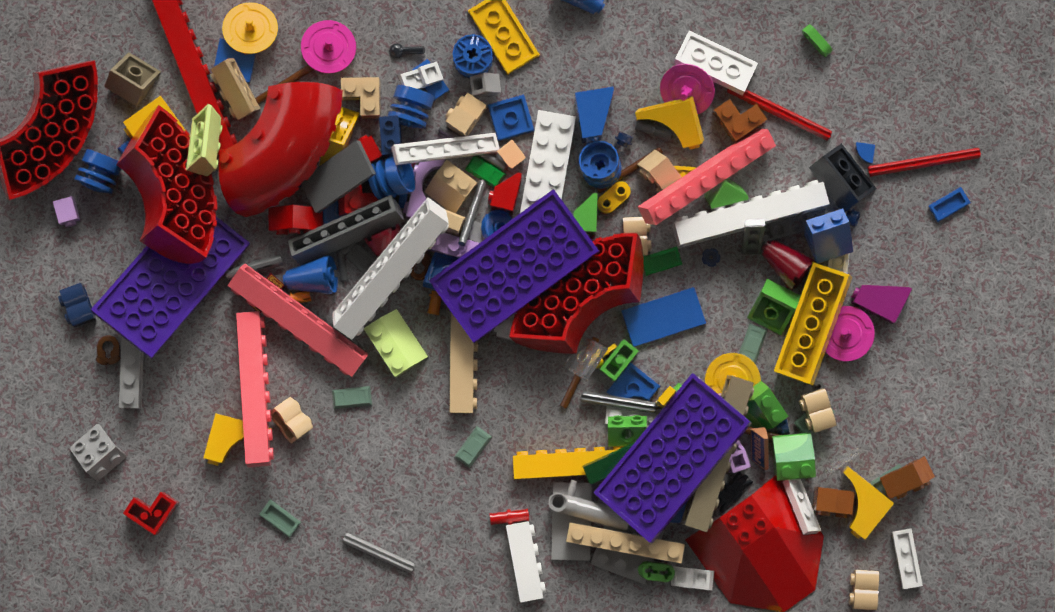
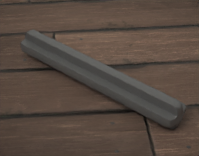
M583 391L581 394V401L586 403L647 413H655L657 408L655 402Z

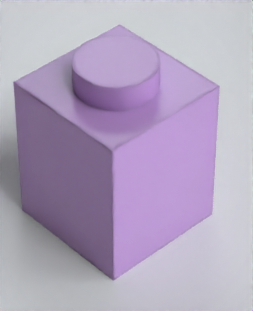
M70 196L53 201L60 225L71 227L76 225V221H80L75 198Z

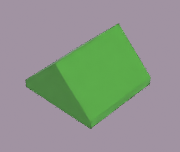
M728 178L707 191L704 195L711 209L749 199L744 189Z

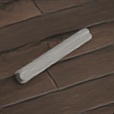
M346 533L343 538V543L406 572L411 573L414 569V563L349 533Z

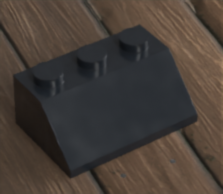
M842 143L809 167L814 177L820 183L824 182L826 192L836 202L838 208L843 209L844 212L877 189Z

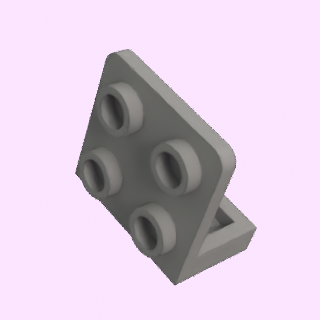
M96 424L70 447L71 452L86 473L97 482L127 457L113 443L99 424Z

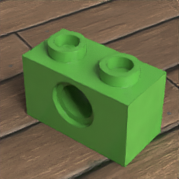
M623 339L599 371L615 382L638 353V350Z
M608 416V447L627 446L636 442L647 428V416Z

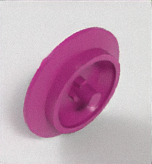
M323 20L311 25L305 31L301 40V53L306 63L314 70L328 74L337 73L344 70L353 61L356 53V41L352 32L345 25L337 21Z
M675 65L664 74L660 83V93L664 103L679 99L685 101L687 97L693 96L697 114L708 109L714 99L715 88L711 77L706 71L696 65Z
M842 306L826 353L839 361H854L864 356L870 350L875 336L874 326L869 316L859 308Z

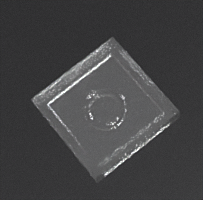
M583 335L577 354H570L563 368L588 381L608 348Z

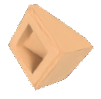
M513 140L497 151L510 169L526 158Z

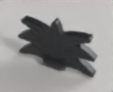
M740 471L734 476L730 484L725 483V489L719 492L717 508L720 507L721 513L732 502L735 503L743 495L744 489L753 483L751 479L747 480L749 478L747 475L742 476Z

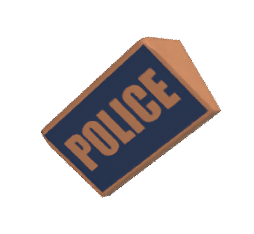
M765 427L752 428L751 458L761 468L768 470L767 431Z

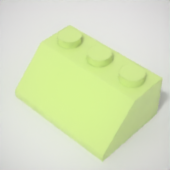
M206 105L192 118L186 166L187 171L204 176L210 175L217 169L218 160L216 159L220 149L219 136L222 132L221 117L212 105Z
M397 309L380 317L364 328L396 378L428 357Z

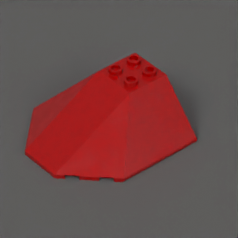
M776 475L765 482L762 487L713 521L711 528L707 532L698 530L685 540L705 569L714 571L713 580L729 603L785 612L815 591L824 535L821 531L816 534L803 535L783 485L785 480L777 481Z

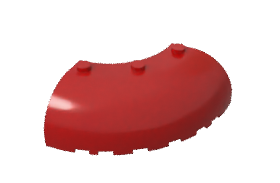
M95 60L32 73L34 95L31 107L22 123L10 134L0 138V181L8 200L24 196L47 184L69 165L82 148L93 124L98 100V75Z
M289 82L268 86L266 103L254 128L237 144L227 149L219 150L220 187L226 202L234 212L243 217L265 212V209L279 205V202L285 197L289 198L299 189L298 186L305 179H309L316 170V164L321 156L326 154L330 146L329 139L332 132L336 130L337 114H340L343 90L316 82Z
M158 105L137 130L116 165L133 180L143 199L145 227L140 242L168 259L180 263L195 264L207 257L214 239V229L217 225V196L214 194V181L212 174L204 176L186 170L190 134L187 130L184 131L177 123V119Z
M638 233L613 234V236L599 237L592 241L600 252L519 310L512 322L510 339L517 344L535 350L577 354L584 332L598 316L618 305L640 303L644 256L642 242Z

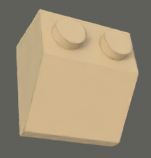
M446 160L434 175L424 193L448 211L457 213L478 184L454 164Z

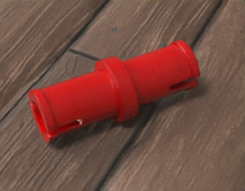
M507 509L506 512L489 513L491 525L504 523L511 525L512 522L529 521L528 509L515 511Z

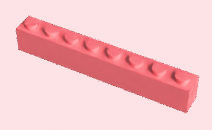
M760 128L753 130L639 205L638 209L645 223L651 225L659 224L774 148L776 144L769 130Z
M246 263L239 268L227 285L233 293L244 297L249 305L259 308L264 316L274 319L282 329L289 330L297 340L304 341L312 351L323 355L328 363L338 366L345 375L352 377L369 355Z
M259 311L236 313L245 462L248 468L271 466V460H274V450L270 448V441H273L272 429H269L272 415L271 410H268L267 403H270L271 400L270 392L266 391V384H269L268 372L265 373V365H268V356L264 354L267 340L262 328H266L265 317H261Z

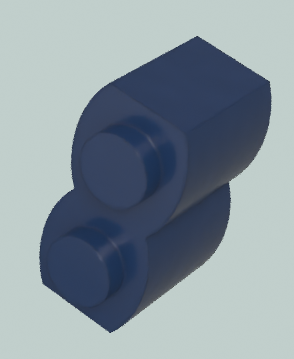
M80 282L59 290L60 296H58L61 306L66 308L65 318L68 324L78 327L96 320V316L91 312L92 305L83 283Z

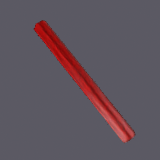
M727 89L729 94L752 105L757 104L760 109L826 141L832 135L831 130L745 89L744 94L740 95Z
M979 148L872 165L868 167V174L872 177L978 159L981 157V152Z

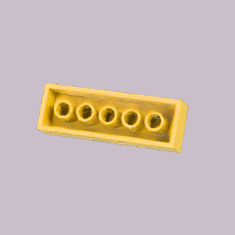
M813 262L774 372L812 386L814 385L850 286L851 275Z

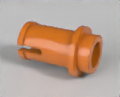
M308 291L293 294L290 292L289 294L290 297L299 303L311 301L310 292Z
M432 291L429 294L431 298L427 313L439 315L442 298L437 291Z

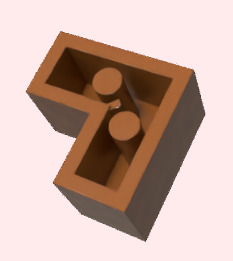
M729 99L713 111L714 116L733 143L759 128L767 121V118L757 104L740 114Z
M923 456L880 477V480L889 499L896 497L898 500L907 496V491L913 489L914 492L925 488V486L931 484L929 480L935 476L926 457Z
M814 487L812 508L816 511V515L830 516L831 512L836 513L835 517L847 518V514L852 515L855 492Z

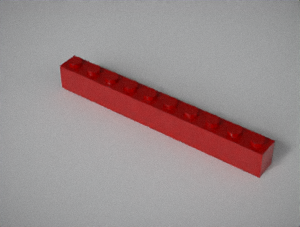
M152 0L196 113L198 114L206 105H212L221 117L222 132L219 136V150L227 149L237 144L238 141L235 134L231 135L229 131L231 127L230 121L227 116H223L221 111L224 110L221 99L217 100L215 93L218 92L214 81L210 82L208 75L211 74L207 64L203 65L201 58L204 57L200 46L196 47L194 40L197 39L193 29L189 30L187 25L190 22L186 11L182 12L180 7L183 5L182 0Z

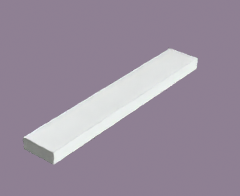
M496 133L396 144L391 147L395 165L498 153L497 151L500 149Z

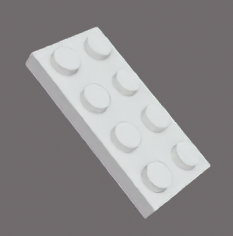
M691 31L688 32L674 60V63L677 65L692 64L702 68L708 73L713 82L740 95L744 94L758 64Z

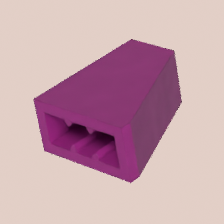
M861 285L859 288L856 287L851 295V298H853L852 304L894 324L912 288Z

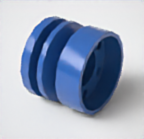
M475 34L465 35L454 45L453 61L459 74L470 79L471 76L489 72L493 63L492 47L485 38ZM473 51L476 52L477 57H473L472 59H470L468 53L472 54Z
M397 85L393 98L399 101L400 104H391L390 108L397 112L389 111L387 116L397 115L399 117V124L407 127L426 128L427 123L420 119L427 120L429 115L422 112V109H432L435 96L417 88Z
M594 141L582 149L579 155V165L584 180L590 186L599 189H605L614 185L620 178L622 170L620 159L614 146L606 141Z
M86 149L82 161L89 165L88 169L78 168V171L84 173L85 177L75 175L74 179L93 191L112 194L113 189L107 187L106 184L116 185V182L109 177L110 175L120 176L122 169L116 165L118 160Z
M394 156L371 163L376 175L368 179L373 194L378 200L390 195L395 198L397 195L400 196L414 191L416 180L411 164L395 165Z

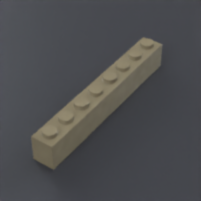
M727 375L721 397L743 416H746L749 398L751 399L754 393V383ZM736 443L689 498L680 524L704 532L711 528L713 524L712 514L718 507V495L724 488L725 480L723 479L725 473H728L731 462L729 460L731 454H734L736 450Z

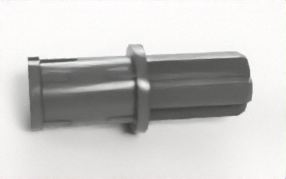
M642 119L637 121L635 130L667 141H671L674 134L673 130L659 126L658 123L653 124Z

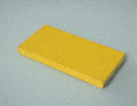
M484 0L468 10V13L483 37L489 42L494 55L507 75L540 56L506 0Z

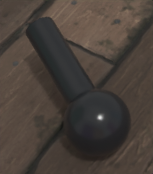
M395 43L390 46L389 53L393 58H400L403 54H424L425 47H403L401 44Z

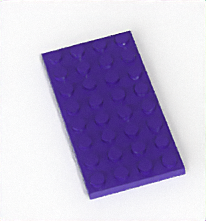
M553 189L431 278L429 282L472 342L476 343L600 251Z
M216 217L217 225L214 229L212 246L207 257L199 263L186 264L173 261L146 246L93 306L91 312L152 359L250 246V243Z
M692 373L594 491V494L652 544L752 422Z

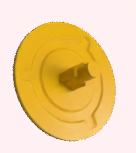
M243 3L228 12L223 21L222 31L227 44L231 48L244 54H256L272 45L277 36L278 24L274 14L267 7L258 3Z
M726 353L717 357L711 362L705 374V383L718 394L722 393L727 375L753 382V386L761 381L760 372L756 364L747 356L739 353Z

